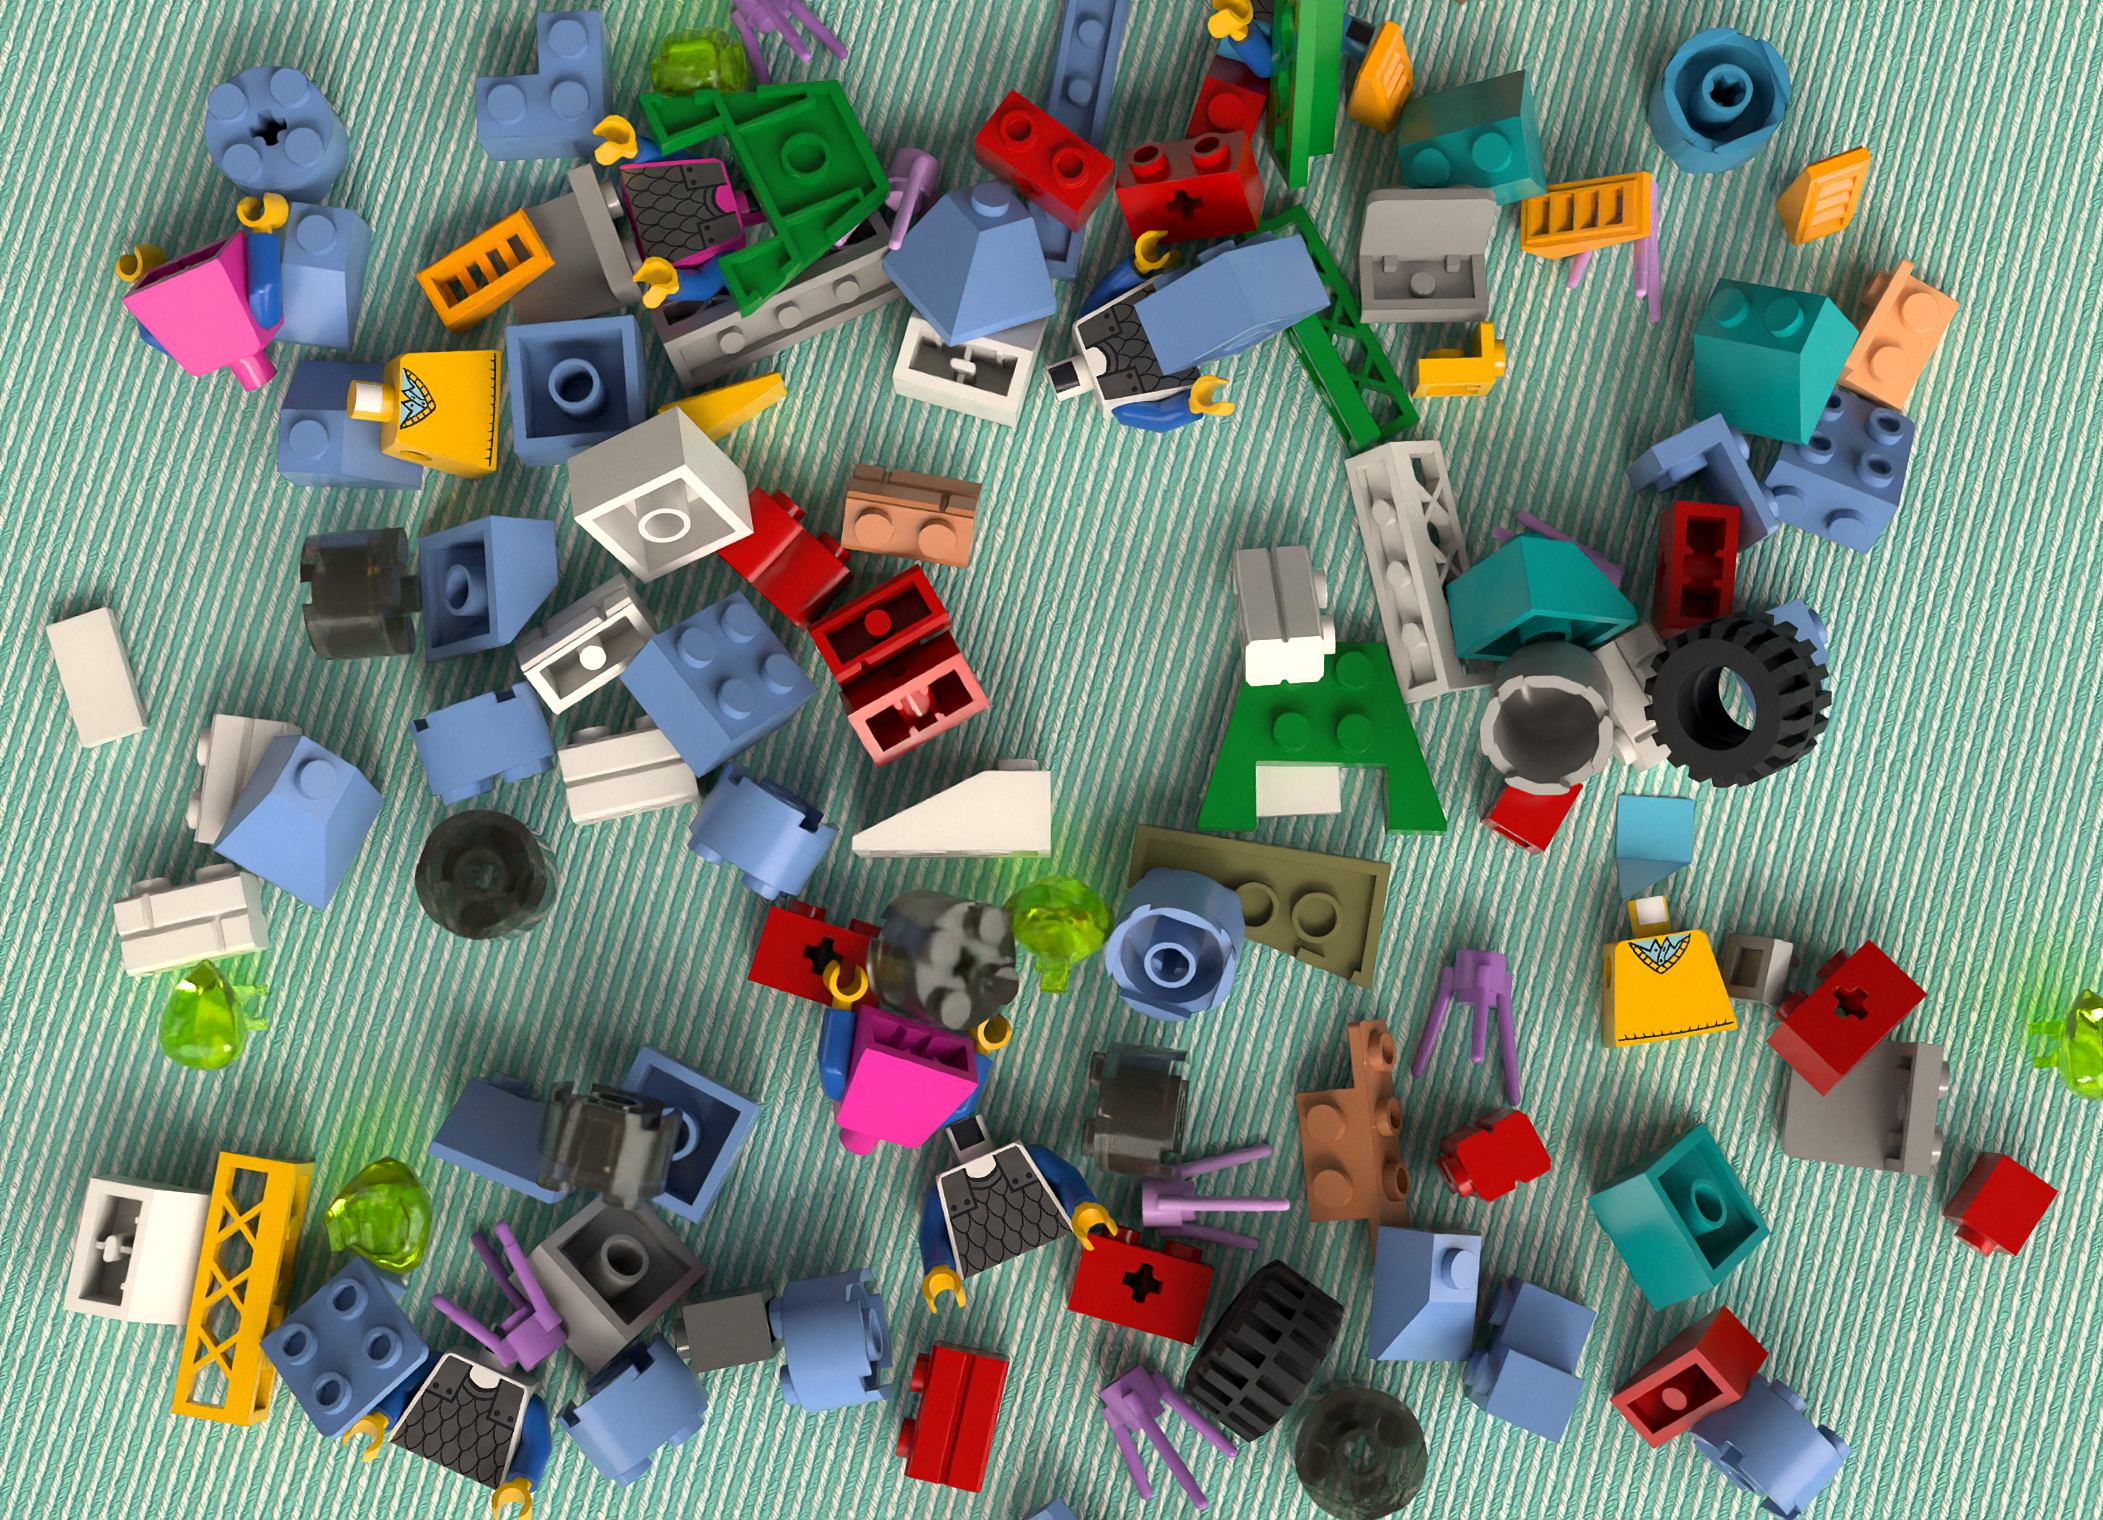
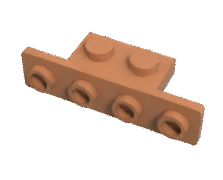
M1384 1019L1351 1022L1348 1024L1354 1087L1296 1093L1310 1222L1369 1218L1374 1270L1378 1225L1409 1227L1406 1199L1409 1196L1411 1186L1408 1168L1401 1159L1399 1134L1403 1128V1111L1399 1100L1394 1096L1392 1069L1396 1062V1048L1392 1036L1387 1032V1025Z

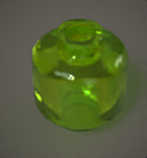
M714 26L670 32L662 39L658 56L652 57L650 61V78L656 93L662 92L665 98L694 96V90L716 88L720 94L738 93L743 91L747 84V62L741 44L737 40H731L723 29Z

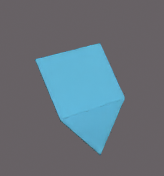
M1618 795L1615 859L1622 901L1692 863L1694 800Z

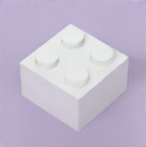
M678 406L567 459L573 519L644 584L754 533L745 474Z

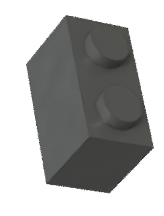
M774 1282L698 1295L682 1306V1318L674 1320L675 1340L680 1359L691 1358L693 1374L773 1359L784 1347L783 1338L777 1339L774 1336L770 1324L769 1303L771 1299L776 1298Z

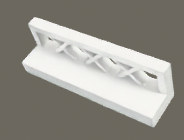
M1440 441L1389 442L1344 460L1392 664L1404 703L1421 702L1449 692L1484 688L1492 685L1496 676L1492 660L1469 658L1472 674H1462L1459 657L1456 656L1449 606L1445 603L1442 591L1443 582L1448 585L1469 571L1470 565ZM1411 458L1421 459L1426 480L1425 488L1415 479ZM1428 521L1438 530L1441 542L1439 549L1430 541L1427 529Z

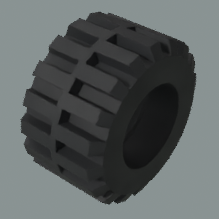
M1740 611L1689 628L1686 632L1674 636L1665 644L1667 651L1657 654L1650 665L1658 675L1647 678L1645 681L1644 693L1652 696L1653 703L1645 706L1644 711L1646 721L1655 720L1658 732L1651 734L1657 747L1664 744L1667 745L1671 753L1666 759L1676 769L1686 764L1689 767V778L1699 783L1711 778L1713 787L1728 788L1734 784L1742 787L1753 784L1798 762V758L1809 754L1818 744L1813 737L1825 732L1829 718L1822 715L1820 711L1832 705V691L1822 690L1821 680L1828 678L1829 674L1825 663L1816 666L1811 657L1817 651V648L1810 639L1799 642L1794 638L1799 628L1788 621L1774 625L1773 614L1758 612L1749 616L1748 611ZM1723 667L1734 671L1742 677L1752 691L1756 704V719L1752 730L1737 724L1722 705L1719 695V678Z
M1276 1259L1260 1268L1246 1283L1204 1341L1186 1373L1183 1395L1248 1443L1258 1439L1269 1432L1286 1414L1322 1364L1339 1333L1344 1311L1343 1305L1281 1260Z

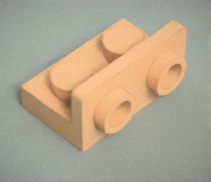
M1906 258L1898 262L1889 272L1880 268L1863 292L1860 302L1866 304L1868 308L1858 325L1852 323L1859 331V335L1836 382L1872 404L1893 410L1896 413L1902 408L1960 305L1956 300L1911 276L1910 273L1915 263Z

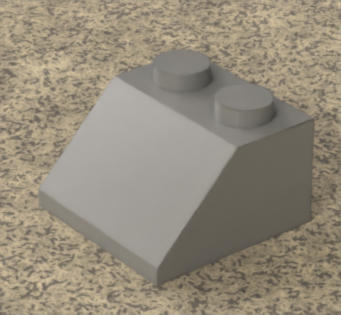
M616 1181L541 1242L526 1258L548 1303L562 1319L559 1326L569 1338L565 1343L594 1375L599 1373L708 1272L707 1268L637 1192ZM514 1271L508 1280L530 1302L519 1277Z

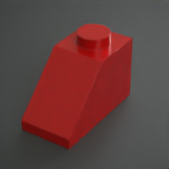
M1216 54L1205 78L1185 139L1197 138L1200 135L1211 132L1223 134L1245 130L1252 147L1269 98L1270 78H1260L1253 73L1246 63Z
M1723 1305L1680 1331L1612 1395L1610 1402L1654 1449L1691 1428L1707 1415L1721 1410L1742 1398L1749 1387L1750 1378L1755 1377L1769 1353L1733 1313Z

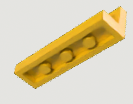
M220 1151L171 1414L245 1427L268 1419L277 1370L259 1343L287 1319L315 1162L294 1158L272 1159L231 1151ZM236 1168L268 1173L263 1201L246 1213H244L232 1195ZM229 1212L234 1222L225 1227L227 1214ZM260 1215L256 1231L251 1221ZM238 1230H241L254 1249L251 1266L235 1278H232L219 1259L222 1242ZM215 1278H217L222 1287L213 1293ZM248 1280L244 1296L239 1286ZM228 1294L240 1312L241 1320L239 1331L220 1344L208 1326L207 1320L210 1307ZM204 1343L209 1353L201 1358ZM236 1345L232 1362L226 1352ZM214 1360L229 1380L225 1406L193 1400L198 1372Z

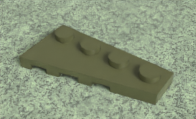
M1137 822L1127 888L1131 889L1138 881L1144 878L1148 871L1157 867L1187 870L1205 875L1223 887L1233 890L1240 897L1242 903L1241 911L1245 922V938L1259 944H1265L1291 955L1301 962L1318 969H1324L1371 991L1391 871L1390 862Z

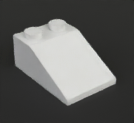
M1033 759L998 760V771H983L852 836V850L860 858H1051V771H1038V761Z

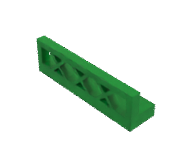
M1344 0L1274 1L1266 149L1288 189L1307 187L1309 157L1332 154L1334 150Z
M1302 203L1267 221H1264L1260 213L1257 231L1236 234L1235 245L1237 246L1245 240L1264 232L1271 231L1275 235L1295 224L1307 246L1310 257H1313L1321 273H1317L1322 285L1329 287L1337 300L1331 321L1319 318L1314 313L1283 330L1351 456H1357L1417 425L1421 420L1368 323H1360L1359 307ZM1341 310L1351 327L1337 323ZM1334 334L1360 342L1366 353L1360 375L1346 370L1331 343ZM1371 364L1381 381L1368 378ZM1364 388L1389 395L1400 417L1378 428L1361 397Z

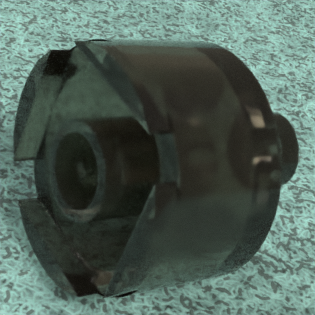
M403 526L326 532L310 535L305 539L300 561V583L311 582L312 603L302 604L311 646L316 656L320 659H334L338 661L415 653L416 635L411 613L422 611L421 582L418 575L407 574L406 564L409 558L407 534Z
M468 810L444 820L432 830L427 838L419 864L417 863L415 887L420 903L428 916L447 931L471 940L505 942L518 938L535 928L547 915L557 899L558 868L553 851L547 841L527 823L496 811ZM484 863L499 868L500 874L493 879L495 887L492 890L477 886L476 880L484 875V870L481 866Z
M916 889L897 897L886 907L880 918L887 920L880 932L879 938H870L866 955V969L871 989L875 997L883 1005L891 1007L902 1016L959 1031L971 1029L982 1024L1001 1005H1007L1014 1000L1020 986L1019 976L1015 971L1016 946L1009 925V918L1002 908L982 901L943 892Z
M1111 1041L1107 1052H1093L1089 1071V1090L1096 1091L1099 1094L1096 1117L1086 1116L1081 1137V1156L1093 1157L1096 1171L1175 1180L1178 1168L1167 1167L1166 1163L1168 1152H1182L1190 1081L1181 1080L1182 1076H1177L1178 1064L1190 1065L1189 1050Z
M557 1081L552 1083L532 1163L533 1167L538 1170L536 1185L546 1190L568 1194L575 1193L576 1187L602 1192V1203L625 1210H640L643 1199H654V1197L663 1195L680 1131L683 1112L675 1108L667 1115H663L665 1101L614 1086L593 1083L589 1096L572 1094L575 1081Z
M1344 1379L1327 1382L1303 1402L1291 1425L1289 1454L1296 1476L1313 1502L1335 1518L1341 1520H1375L1385 1517L1408 1505L1421 1488L1428 1466L1427 1447L1421 1426L1411 1410L1394 1393L1377 1383L1362 1379ZM1364 1435V1441L1372 1450L1368 1458L1357 1456L1353 1464H1349V1457L1343 1450L1347 1441L1357 1442L1360 1436Z

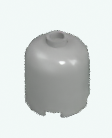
M1538 640L1518 648L1499 667L1481 717L1480 741L1481 750L1484 755L1489 756L1492 764L1506 775L1505 782L1511 787L1533 795H1563L1569 792L1570 786L1586 781L1593 773L1598 775L1604 769L1613 748L1614 708L1613 686L1602 663L1586 648L1565 640Z

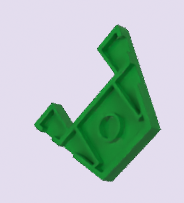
M838 80L757 85L756 92L720 94L716 88L694 90V96L662 98V92L647 93L638 97L639 110L662 157L716 135H725L774 234L772 238L718 259V271L742 319L752 315L890 198L891 185Z
M1335 641V654H1324V673L1319 681L1289 683L1287 679H1283L1280 684L1250 686L1246 682L1244 672L1229 717L1230 721L1219 754L1216 757L1202 805L1195 820V831L1253 832L1257 827L1256 766L1382 769L1385 835L1441 836L1447 831V821L1383 643Z

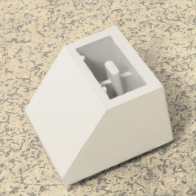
M914 307L892 375L895 392L902 396L1016 428L1050 316L949 347Z
M117 1174L91 1177L63 1309L123 1321L187 1325L212 1192ZM234 1196V1198L240 1205L241 1197ZM229 1212L227 1214L225 1227L234 1222ZM233 1235L224 1240L221 1246L219 1259L225 1268H227ZM215 1278L213 1293L222 1287L217 1278ZM220 1300L210 1307L207 1320L209 1327L215 1326Z

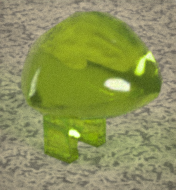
M1065 874L1044 876L1026 884L1011 894L997 912L998 919L1009 935L1021 947L1036 956L1034 963L1035 972L1042 973L1038 985L1040 992L1065 994L1072 966L1098 952L1109 941L1116 920L1113 911L1094 890L1080 879Z
M209 959L201 960L184 975L173 990L161 1013L158 1040L163 1053L177 1064L194 1070H220L234 1064L244 1053L248 1039L247 1031L268 1029V1018H249L241 1008V1005H246L248 999L252 996H268V985H230L223 972Z
M2084 989L2072 1003L2064 1020L2028 1024L2029 1035L2046 1033L2053 1040H2060L2059 1047L2054 1048L2050 1056L2032 1057L2034 1068L2057 1067L2064 1086L2071 1093L2087 1101L2103 1100V997L2090 989Z
M386 1156L366 1165L346 1184L333 1200L323 1218V1223L328 1228L331 1251L343 1250L346 1246L356 1255L359 1254L370 1259L382 1270L406 1275L422 1263L431 1240L434 1212L430 1194L411 1165Z

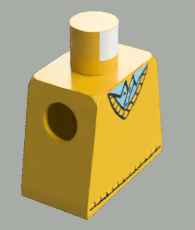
M477 350L400 354L385 364L383 383L354 379L351 381L347 396L348 417L381 422L380 450L385 455L463 478L479 480L496 471L502 351Z
M1665 895L1627 901L1633 939L1604 944L1602 951V1038L1604 1048H1618L1738 1029L1732 1005L1704 930L1696 929L1672 933Z

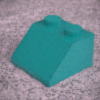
M1526 69L1405 101L1397 144L1404 186L1412 189H1447L1454 185L1466 184L1476 188H1489L1496 192L1497 206L1548 194L1530 77Z
M1719 278L1693 333L1695 418L1702 422L1721 413L1727 426L1734 425L1740 432L1807 446L1859 335V331L1828 296Z
M1525 532L1510 537L1504 547L1488 558L1475 561L1469 566V571L1446 585L1456 656L1462 658L1505 662L1518 648L1538 640H1565L1582 646L1589 651L1638 621L1636 608L1574 542L1546 539L1545 535L1539 532Z
M1704 1122L1691 1127L1617 1172L1586 1198L1596 1214L1599 1225L1611 1238L1630 1269L1635 1284L1643 1291L1655 1312L1715 1288L1771 1234Z

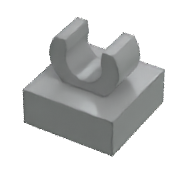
M1730 933L1721 972L1729 999L1780 1007L1781 1002H1785L1793 995V992L1784 990L1788 968H1799L1800 959L1792 954L1793 943L1776 938Z

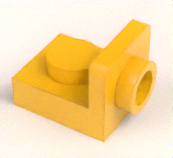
M1480 321L1472 334V358H1465V352L1461 349H1437L1429 351L1427 359H1418L1411 372L1412 398L1487 396L1496 382V377H1503L1505 372V344L1503 339H1494L1493 321Z

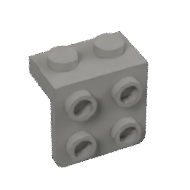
M590 163L566 172L574 192L525 210L556 263L510 298L520 325L593 319L639 302L644 296L639 282L635 283L631 279L644 262L634 238L630 237L622 240L615 218L621 217L625 213L611 179L600 183ZM502 219L492 222L491 224H489L487 229ZM515 234L508 240L509 245L521 264L531 258L518 234ZM496 249L493 255L500 274L503 276L510 270Z
M1466 184L1454 185L1447 189H1412L1404 185H1394L1370 192L1366 199L1356 254L1360 323L1486 321L1489 306L1484 254L1497 207L1496 192L1489 188H1476Z
M1882 1040L1824 1097L1790 1065L1780 1142L1781 1150L1785 1155L1792 1158L1929 1177L1931 1164L1935 1165L1938 1162L1943 1143L1942 1129L1940 1126L1935 1125L1938 1099H1944L1950 1081L1949 1063L1943 1060L1944 1046L1921 1042Z

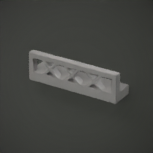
M875 209L860 222L844 245L840 247L833 245L750 316L741 318L726 285L708 301H679L665 298L658 307L648 308L685 392L905 296L882 269L883 258L892 250L889 247L891 232L878 209ZM873 231L875 236L855 245H847L849 241ZM697 311L693 316L671 326L668 323L669 320L685 313Z

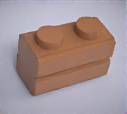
M857 463L847 490L841 548L967 568L976 536L983 483L898 469L886 472L884 467Z

